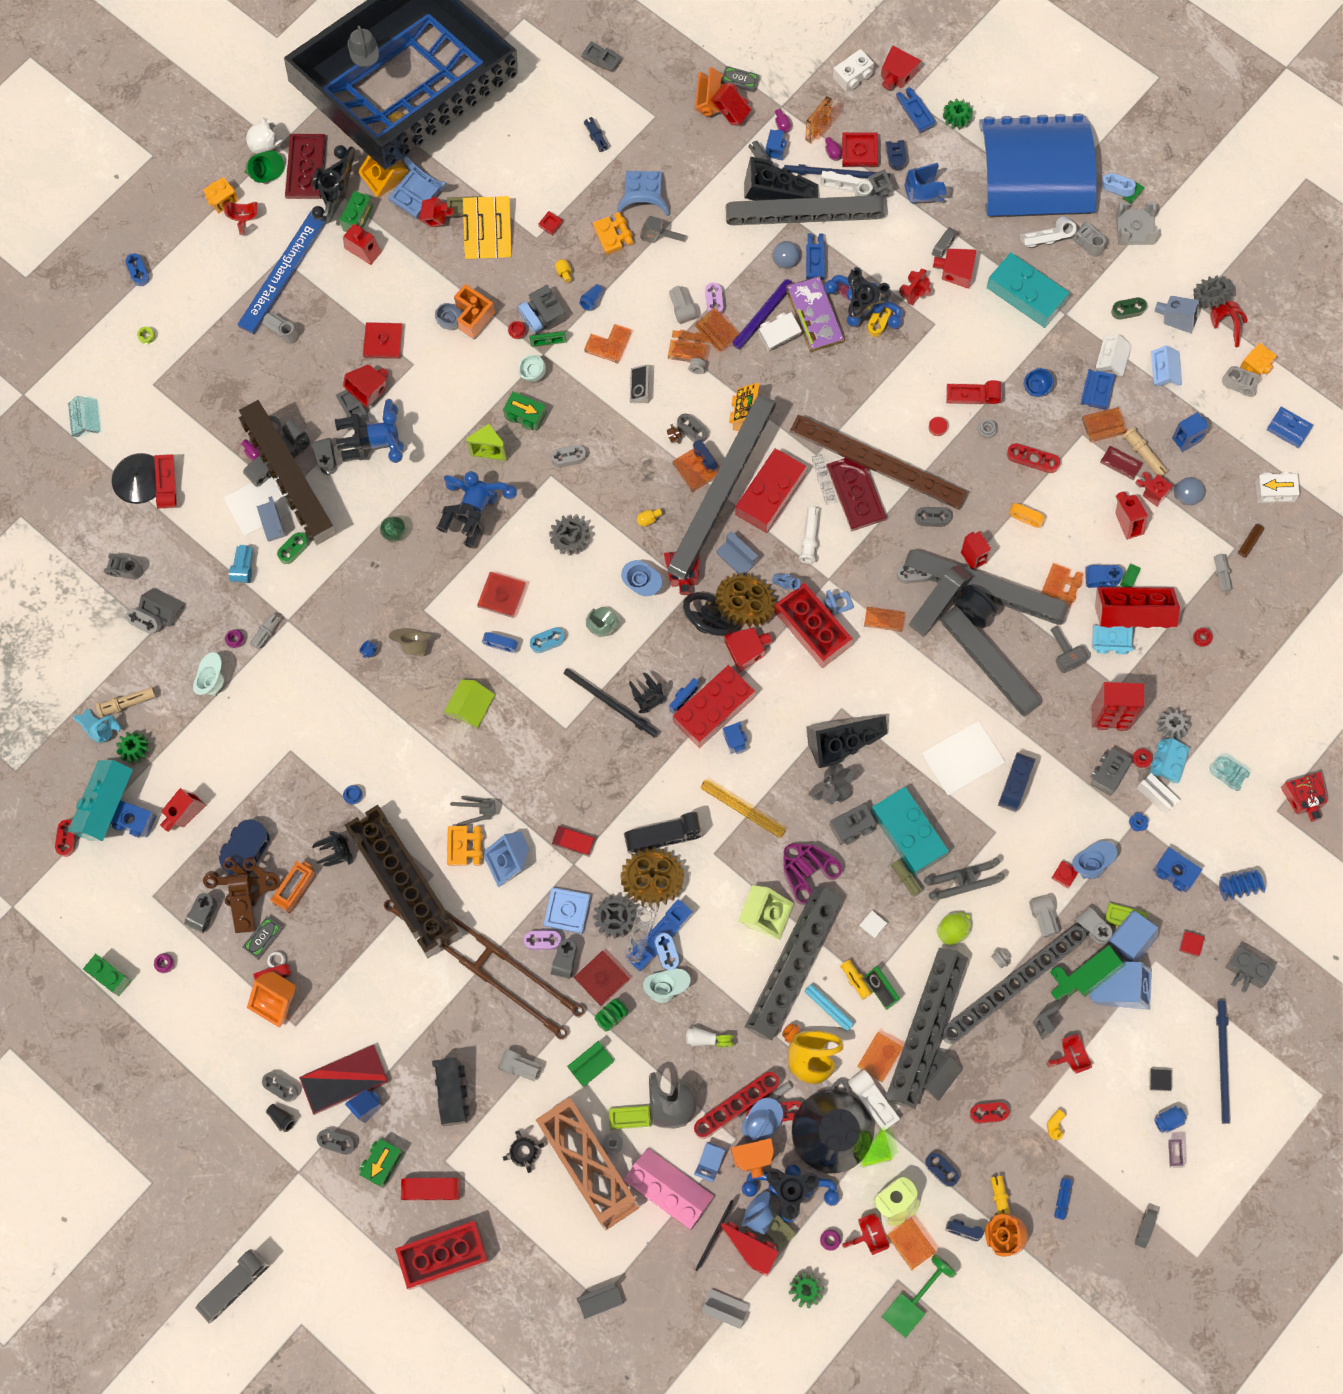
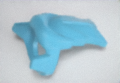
M86 709L83 715H75L73 718L83 727L89 738L97 743H104L112 737V729L118 732L121 730V726L113 715L105 716L99 720L91 714L89 709Z

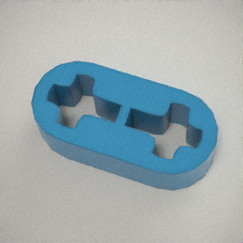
M555 627L534 635L530 639L532 651L543 653L562 645L565 641L564 632L562 629ZM556 633L559 636L558 641L553 638V634ZM535 641L543 642L541 643L542 647L538 648Z

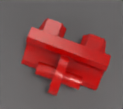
M922 268L919 272H910L908 281L911 284L909 286L903 284L899 288L900 295L906 298L908 304L912 306L918 297L922 298L923 295L929 296L932 292L929 287L931 283L926 276V270Z

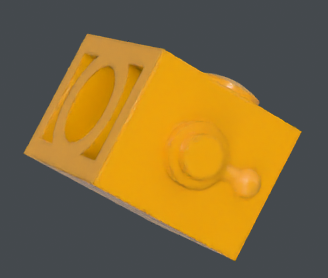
M224 177L216 182H212L203 190L205 198L208 200L207 203L218 214L224 211L225 202L236 203L239 201L235 188L229 185V182Z
M1259 342L1243 360L1240 368L1254 372L1260 377L1263 374L1267 375L1274 367L1272 364L1277 355Z

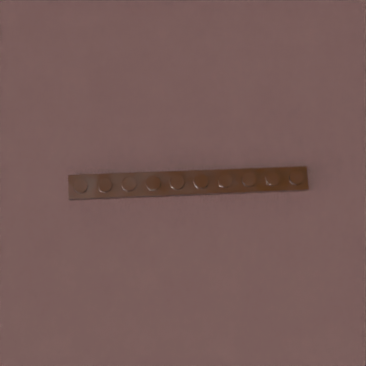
M799 414L790 429V433L955 509L959 510L967 491Z

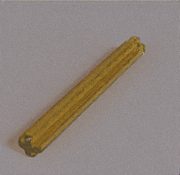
M705 779L701 784L703 791L776 837L781 838L784 835L785 828L709 780Z

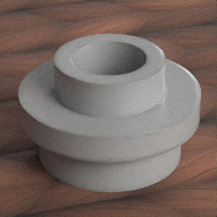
M984 420L978 426L979 434L985 438L993 437L997 430L996 424L991 420Z
M995 950L991 957L1000 968L1007 967L1009 958L1002 950L1000 952Z
M610 1133L605 1136L603 1147L608 1153L616 1154L621 1151L623 1140L620 1135ZM614 1139L617 1141L615 1147L609 1145L610 1140Z

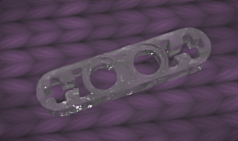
M648 902L643 906L640 903L625 949L626 959L631 963L641 961L644 956L659 909L656 903L652 904L651 909L648 908ZM648 914L651 916V920L643 922L640 917ZM642 931L646 936L643 939H637L634 936L635 933ZM635 944H636V945H638V947H637V952H638V953H636L635 956H632V955H631V952L634 951Z

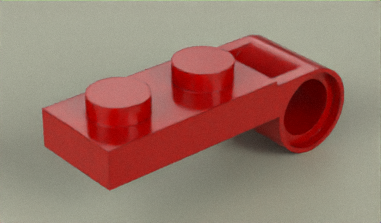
M990 380L985 384L946 385V403L998 404L1002 401V383L997 380Z
M154 455L157 509L177 508L174 455Z

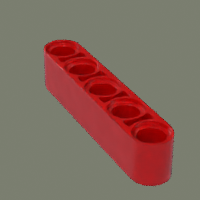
M773 1072L763 1074L704 1115L694 1125L695 1135L700 1139H707L752 1108L758 1100L767 1097L778 1088V1076ZM771 1077L775 1080L776 1084L773 1087H767L764 1084V1080ZM750 1089H756L759 1092V1096L756 1099L748 1097L747 1093ZM735 1100L740 1101L743 1105L738 1111L731 1108V1103ZM716 1113H724L726 1116L725 1120L717 1122L714 1119ZM700 1124L708 1125L709 1131L706 1134L698 1132L697 1128Z

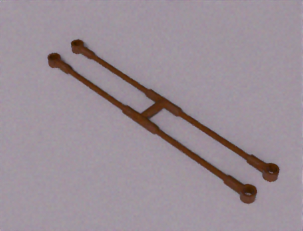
M390 899L384 902L385 910L392 912L402 919L394 905L391 909H387V905L392 902ZM446 910L449 919L475 937L476 941L486 947V949L477 961L473 963L466 957L459 955L445 943L440 945V947L458 959L459 963L479 978L493 985L541 1021L545 1027L556 1035L557 1039H566L568 1033L565 1028L558 1027L549 1019L542 1017L491 979V976L483 971L481 967L489 956L494 953L560 1000V1003L571 1010L575 1017H582L584 1015V1008L581 1005H576L565 996H561L511 959L506 952L486 937L476 933ZM581 1008L582 1012L575 1014V1009ZM561 1030L565 1032L563 1037L558 1036V1032Z

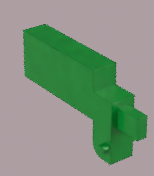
M1108 945L1070 976L1061 967L1052 969L1050 973L1059 986L1050 993L1057 1001L1066 994L1070 997L1078 990L1086 997L1126 965L1113 948Z

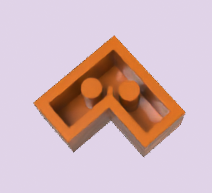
M466 284L454 296L456 307L461 308V311H463L457 319L459 330L474 339L496 313L494 303Z

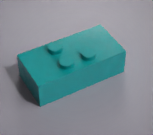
M1011 252L990 275L986 287L1043 328L1047 327L1066 304L1070 293Z
M98 760L85 792L76 804L77 810L68 832L89 841H103L133 769L114 760Z
M906 787L901 788L872 806L871 814L910 872H913L914 877L947 857L948 849Z

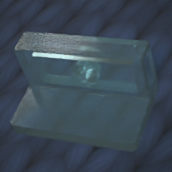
M82 396L73 398L68 403L71 435L79 437L85 431L99 433L100 424L97 400Z

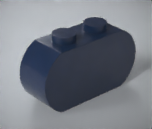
M1019 752L1016 753L997 806L1017 812L1036 758Z
M252 819L244 820L238 826H235L231 831V838L228 843H225L220 850V865L229 875L237 874L232 870L224 868L223 863L227 857H233L236 863L250 875L253 870L248 871L243 867L244 860L247 857H252L257 863L270 843V835L266 828L260 822ZM230 861L226 862L229 866L233 865V863ZM246 862L248 866L253 865L252 862Z

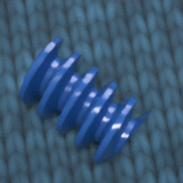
M1252 869L1250 872L1244 871L1243 874L1238 872L1235 876L1230 874L1227 878L1221 876L1219 880V889L1224 901L1227 900V895H1229L1231 900H1234L1235 893L1238 898H1242V892L1248 897L1250 896V890L1256 895L1257 888L1262 893H1265L1263 878L1256 869Z

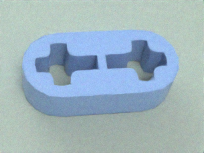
M1113 173L1106 174L1103 177L1102 187L1104 190L1125 197L1132 196L1135 193L1136 184L1134 180Z
M526 302L517 306L519 313L534 333L543 329L541 322Z
M659 933L655 936L654 945L660 963L665 969H675L679 964V958L673 939L667 933ZM662 936L669 940L666 942V950H664L663 945L658 944ZM667 952L669 953V956L671 958L675 959L674 961H672L671 966L668 963L664 962L665 960H667Z

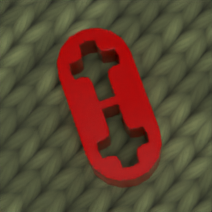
M68 819L62 820L57 827L55 850L62 857L71 856L76 845L77 835L67 831L66 836V832L63 830L68 825H71L72 821ZM65 841H66V845L69 846V849H65V852H64V851L61 849V847H64V846H65Z
M283 964L253 974L254 981L262 974L272 971L283 978L292 975L290 964Z
M1000 1102L978 1104L971 1108L969 1116L976 1124L1002 1122L1008 1117L1009 1109L1006 1104ZM997 1107H1000L1005 1113L999 1118L998 1114H991V1111H996ZM977 1109H980L981 1112H987L988 1115H983L981 1120H979L977 1116H974V1113Z

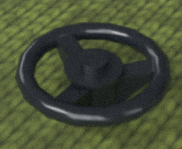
M696 592L689 594L683 600L682 609L686 618L700 632L715 636H726L732 634L737 629L738 623L734 625L733 619L731 624L721 620L720 611L714 607L717 599L714 595ZM698 599L706 600L705 605L700 608V612L691 611L690 603Z

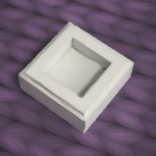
M871 911L859 927L875 939L887 923Z

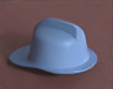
M630 561L622 569L621 577L623 582L641 596L655 595L662 587L663 580L661 575L643 561Z
M1096 842L1078 853L1072 860V866L1075 871L1081 874L1083 879L1099 878L1104 873L1105 868L1115 861L1117 849L1110 842Z
M762 1098L753 1105L742 1125L743 1135L749 1142L753 1143L770 1139L774 1135L783 1118V1109L780 1103L772 1098Z
M768 1191L756 1196L745 1211L741 1225L748 1226L753 1232L766 1234L770 1223L774 1219V1214L769 1206L771 1194Z

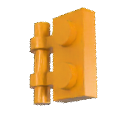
M620 212L614 214L616 219L614 222H611L610 217L593 222V228L605 255L622 250V242L626 241L628 246L634 243L633 235L626 226V219L622 217ZM618 228H620L622 232L620 235H617L615 231Z
M448 826V866H468V858H473L474 866L481 865V858H483V851H481V841H483L481 826H474V833H468L467 826ZM468 841H473V850L468 851Z

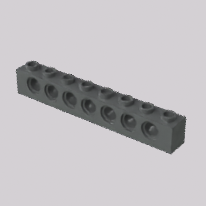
M814 886L745 1025L746 1029L763 1039L771 1041L778 1034L779 1026L786 1017L788 1008L795 999L800 984L805 979L807 969L813 963L814 955L822 945L823 937L830 928L835 913L840 908L841 897L825 887Z
M938 948L885 1099L896 1105L916 1109L968 961V957L957 950Z

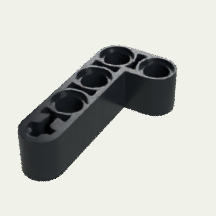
M697 812L685 813L680 816L679 820L638 828L624 833L628 853H637L638 850L645 851L646 848L651 850L654 847L660 848L702 837Z

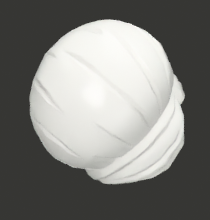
M262 118V122L253 125L247 132V146L254 154L273 151L283 143V139L277 141L272 130L276 126L275 123H267L266 118Z

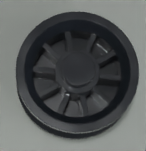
M966 585L963 589L964 593L960 597H956L953 600V604L965 614L973 625L985 628L988 625L989 618L998 614V608L980 589Z

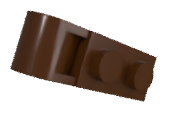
M249 873L228 875L227 884L235 933L254 932L256 925L250 894Z

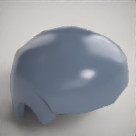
M791 241L778 243L773 250V261L780 268L788 269L794 267L799 261L798 247Z
M451 303L441 304L435 311L437 324L447 330L457 328V319L462 314L461 308Z
M1193 477L1182 479L1174 487V497L1179 499L1183 505H1195L1201 502L1205 495L1204 485Z

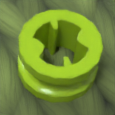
M141 327L137 332L138 339L143 344H150L155 339V334L150 327ZM148 332L150 336H148L147 339H144L142 335H145L144 333Z
M716 1036V1040H718L716 1047H733L732 1039H734V1036Z

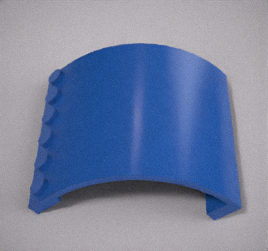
M1075 113L1073 116H1066L1065 114H1056L1055 117H1048V115H1037V117L1021 115L1019 118L1002 116L1000 119L987 116L984 119H979V128L983 132L986 151L987 203H985V211L987 216L1096 212L1095 148L1091 126L1086 116H1083L1081 113Z

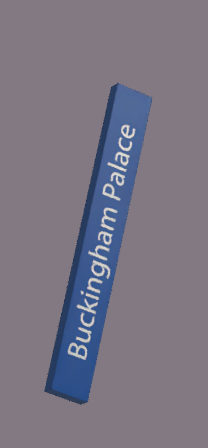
M310 211L238 322L239 328L255 334L264 316L269 312L326 224L324 223V218L315 220L311 216Z

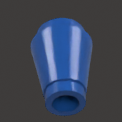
M595 284L580 297V306L587 311L594 309L604 291L603 288Z

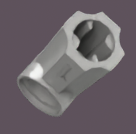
M673 287L669 291V295L674 305V312L678 323L695 319L696 312L694 306L689 302L684 287Z
M273 312L267 313L264 316L262 325L281 337L285 343L292 344L298 339V333L290 321L283 320Z
M1048 895L1030 900V909L1033 917L1037 919L1042 938L1058 934L1059 929L1054 916V906L1051 897Z
M508 1049L505 1050L498 1069L512 1075L517 1074L534 1082L541 1068L540 1064L525 1059L522 1055Z

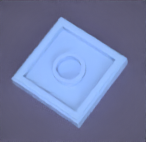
M552 887L543 926L583 934L591 896Z

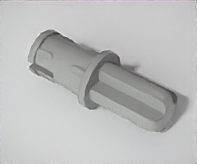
M1226 554L1215 555V575L1219 578L1220 588L1222 592L1230 591L1232 589L1229 577L1231 570L1228 569Z
M269 614V617L262 626L258 627V632L250 641L253 647L259 649L267 637L272 635L271 632L280 622L279 617H276L271 622L275 614Z

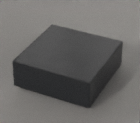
M1150 1069V1090L1170 1092L1171 1070Z

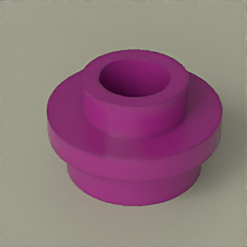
M230 630L225 636V642L231 648H238L244 642V635L239 630ZM234 637H238L236 642H232Z
M160 954L154 960V968L159 973H168L174 967V960L169 954ZM167 961V966L162 967V962Z
M829 1229L821 1234L820 1243L824 1249L833 1251L839 1247L841 1238L838 1232ZM828 1236L834 1238L833 1244L827 1243L826 1239Z

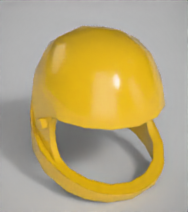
M805 1031L794 1035L787 1054L788 1067L791 1073L800 1081L809 1084L824 1082L831 1077L836 1068L830 1056L843 1050L844 1044L842 1039L835 1034L823 1031ZM828 1042L838 1044L835 1048L825 1049Z

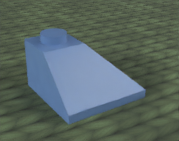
M521 831L504 834L483 851V856L498 887H501L524 868L529 847Z

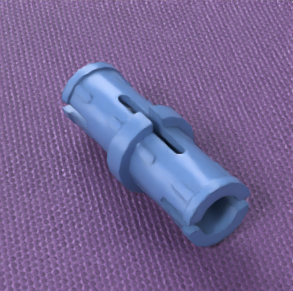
M776 573L772 577L773 583L783 589L797 590L800 587V580L793 578L789 574L782 575Z

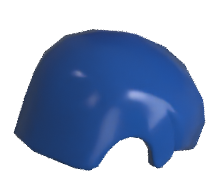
M1036 368L1025 376L1023 382L1025 391L1034 397L1046 395L1052 389L1054 383L1053 375L1047 369Z

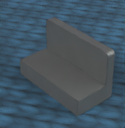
M155 588L141 595L139 608L160 618L162 624L168 627L174 624L176 612L184 607L183 602Z
M1059 1005L1038 1015L1033 1021L1042 1040L1049 1037L1055 1031L1048 1018L1060 1011Z
M937 1050L923 1089L939 1101L961 1073L962 1068L951 1056Z
M616 1283L576 1298L584 1319L624 1304Z

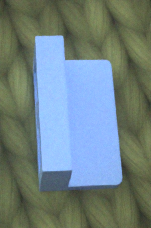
M1167 345L1151 351L1154 385L1159 387L1169 382L1177 386L1182 385L1179 352Z

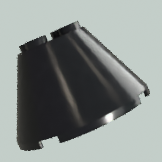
M827 1090L810 1096L800 1105L792 1121L791 1134L798 1155L807 1165L824 1173H841L854 1168L865 1158L872 1143L873 1128L867 1110L856 1098L842 1091Z

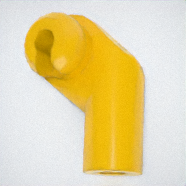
M1060 1109L1047 1122L1048 1135L1053 1140H1060L1063 1137L1059 1123L1066 1115Z

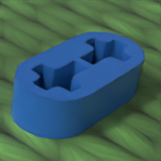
M135 253L128 255L125 262L133 282L137 286H145L149 282V275L141 257ZM136 260L137 267H134L132 261ZM139 272H140L141 275H142V279H140V280H139V277H138V274H137V273H139Z
M485 632L482 639L484 645L510 653H515L518 646L516 640L490 632Z

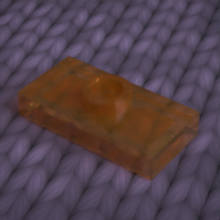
M867 607L864 627L902 632L904 612Z

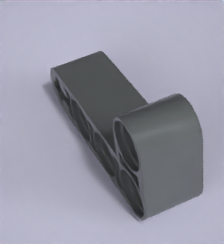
M290 420L283 426L282 432L284 436L282 440L292 457L295 458L309 446L310 439L295 420ZM260 456L243 470V474L255 487L261 486L271 478L266 466L268 463L264 464Z
M959 565L949 569L912 618L909 626L921 636H926L958 592L964 589L970 582L972 576Z
M249 1249L238 1259V1265L196 1305L195 1309L209 1324L216 1320L270 1266L256 1250Z

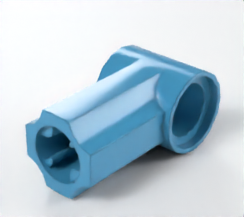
M247 545L236 547L234 563L230 566L229 570L230 582L250 583L252 577L251 562L254 551L252 547Z

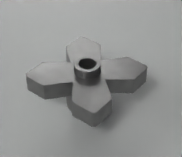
M836 765L829 766L824 773L823 781L814 785L808 794L814 800L819 801L823 799L831 805L835 801L839 803L844 802L850 795L847 784L851 782L855 774L847 768L841 770Z

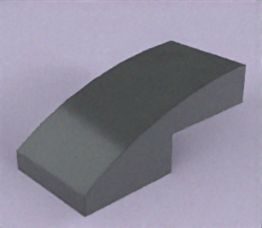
M592 41L581 56L588 62L608 71H612L621 59V56L606 47L604 50Z
M347 390L336 394L347 417H351L352 414H358L363 421L369 418L361 402Z

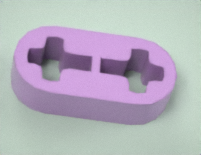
M712 282L705 288L707 312L712 317H719L723 313L722 290L719 284ZM711 289H715V297H712ZM713 303H716L717 311H714Z
M530 931L524 936V944L529 950H556L562 941L561 936L556 931ZM531 936L541 940V942H535L533 946L527 941L531 939ZM551 936H555V939H558V941L554 942V945H551L550 942H544V940L551 939Z

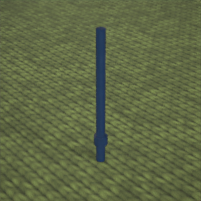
M798 164V166L784 165V168L788 169L787 172L798 173V175H822V171H833L837 174H848L857 178L869 179V176L877 173L807 167L805 164Z
M1217 1001L1218 1017H1216V1026H1218L1221 1120L1222 1124H1230L1227 1026L1229 1024L1228 1017H1226V1001Z

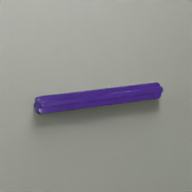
M785 279L735 338L733 341L735 348L741 349L788 293L789 289L787 286L793 285L791 281Z

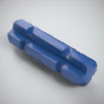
M1067 1178L1061 1179V1189L1058 1193L1057 1209H1055L1054 1217L1060 1220L1066 1219V1209L1068 1208L1071 1194L1069 1190L1072 1189L1073 1181Z

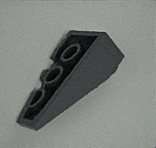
M886 715L830 721L806 726L808 746L818 768L839 764L845 757L857 753V750L870 745L888 734Z

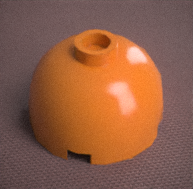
M999 1214L992 1217L993 1219L986 1225L985 1230L987 1245L995 1251L996 1255L1002 1257L1013 1256L1021 1252L1028 1240V1231L1024 1222L1011 1214Z

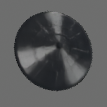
M136 453L125 457L117 464L113 471L111 482L115 494L121 500L131 504H142L156 497L155 458L153 455Z

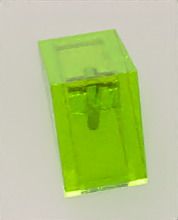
M880 1129L860 1165L862 1168L892 1161L888 1141L883 1129Z

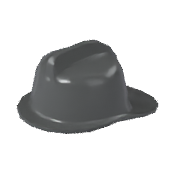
M358 26L357 30L351 33L348 40L350 57L356 65L369 67L375 64L379 58L377 43L369 30L361 29Z

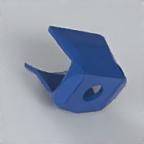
M938 163L908 171L904 186L910 203L944 201L943 198L939 197L940 195H946L944 182H934L939 167Z

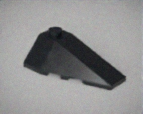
M750 157L744 181L745 199L757 201L818 198V184L800 175L795 176L787 172L788 169L784 167L782 169L772 165L773 162L770 160Z

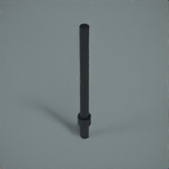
M569 668L565 669L563 673L565 676L634 723L637 729L645 731L653 738L658 736L659 732L648 725L645 719L635 716Z

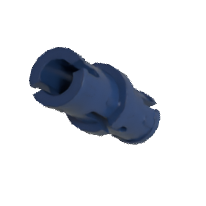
M589 117L590 123L586 119L584 125L590 133V139L595 142L599 152H604L602 147L606 151L609 145L603 137L602 130L595 123L594 118Z

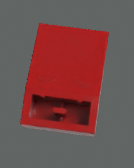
M727 1222V1224L722 1223L721 1229L747 1266L768 1276L778 1255V1251L775 1250L777 1246L768 1241H765L764 1244L757 1241V1236L748 1231L745 1234L739 1232V1227L731 1222Z

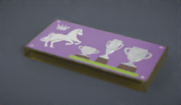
M820 276L787 285L785 288L810 353L844 343V336Z

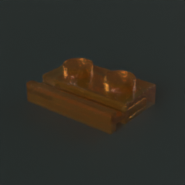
M715 307L695 324L697 329L718 352L739 335Z
M1119 407L1082 417L1090 443L1123 435L1127 431L1124 427Z
M877 1032L857 1067L866 1070L869 1075L883 1082L903 1047Z
M912 1218L887 1235L911 1271L936 1253Z

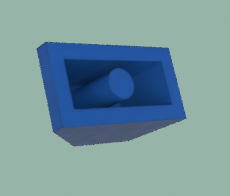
M364 1090L345 1103L348 1109L363 1123H366L383 1107L379 1103L382 1099L374 1091L370 1093L368 1090Z

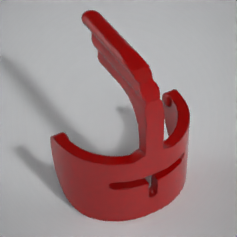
M225 202V215L229 219L239 221L237 223L239 235H244L245 222L256 218L257 202L248 204ZM243 210V214H248V215H236V214H241V211Z
M1226 301L1225 305L1221 303L1219 308L1215 306L1212 309L1210 315L1214 329L1218 328L1219 321L1224 316L1231 315L1234 325L1233 338L1237 348L1239 347L1241 327L1236 313L1240 314L1243 323H1247V317L1238 303Z
M1078 1034L1061 1040L1064 1057L1049 1060L1046 1063L1047 1067L1051 1068L1067 1062L1075 1074L1093 1067ZM1069 1046H1071L1074 1055L1080 1053L1079 1056L1075 1057L1079 1066L1075 1063Z
M875 1213L858 1219L862 1232L861 1237L842 1244V1247L845 1249L864 1241L872 1255L887 1250L890 1247L879 1217ZM866 1225H869L871 1233H878L873 1236L876 1246L872 1242Z

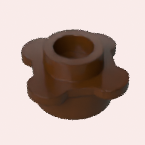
M670 424L671 428L667 429V434L671 443L678 442V444H681L679 439L682 438L680 429Z

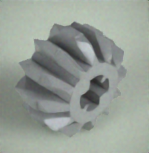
M1177 708L1173 712L1170 709H1166L1165 713L1159 715L1160 719L1156 721V724L1159 725L1157 732L1163 731L1162 738L1167 735L1169 736L1168 739L1175 738L1179 741L1181 736L1185 737L1187 735L1186 730L1190 729V725L1187 724L1189 718H1183L1184 711L1179 714ZM1170 723H1175L1174 726L1176 725V727H1172Z

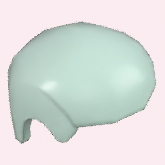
M528 355L519 364V374L528 382H537L546 373L545 362L538 355Z

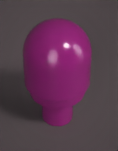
M781 108L775 110L777 116L775 123L778 130H782L784 133L789 132L791 129L789 117L783 114Z
M827 137L825 139V151L831 160H838L842 155V151L838 143L832 141L831 137Z
M246 439L241 442V445L245 448V455L251 461L255 460L259 456L257 448H254L252 443L250 444Z

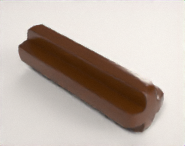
M1260 524L1254 525L1238 551L1240 556L1246 558L1264 531L1263 526Z

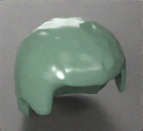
M600 607L596 610L593 608L587 615L586 627L592 634L598 637H605L615 630L619 620L606 607Z

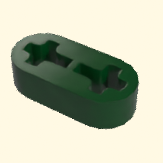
M1140 297L1117 301L1112 307L1111 314L1118 320L1141 316L1145 312L1147 303ZM1135 304H1138L1139 307L1141 306V309L1134 307ZM1117 308L1123 310V313H1120V311L1117 310Z

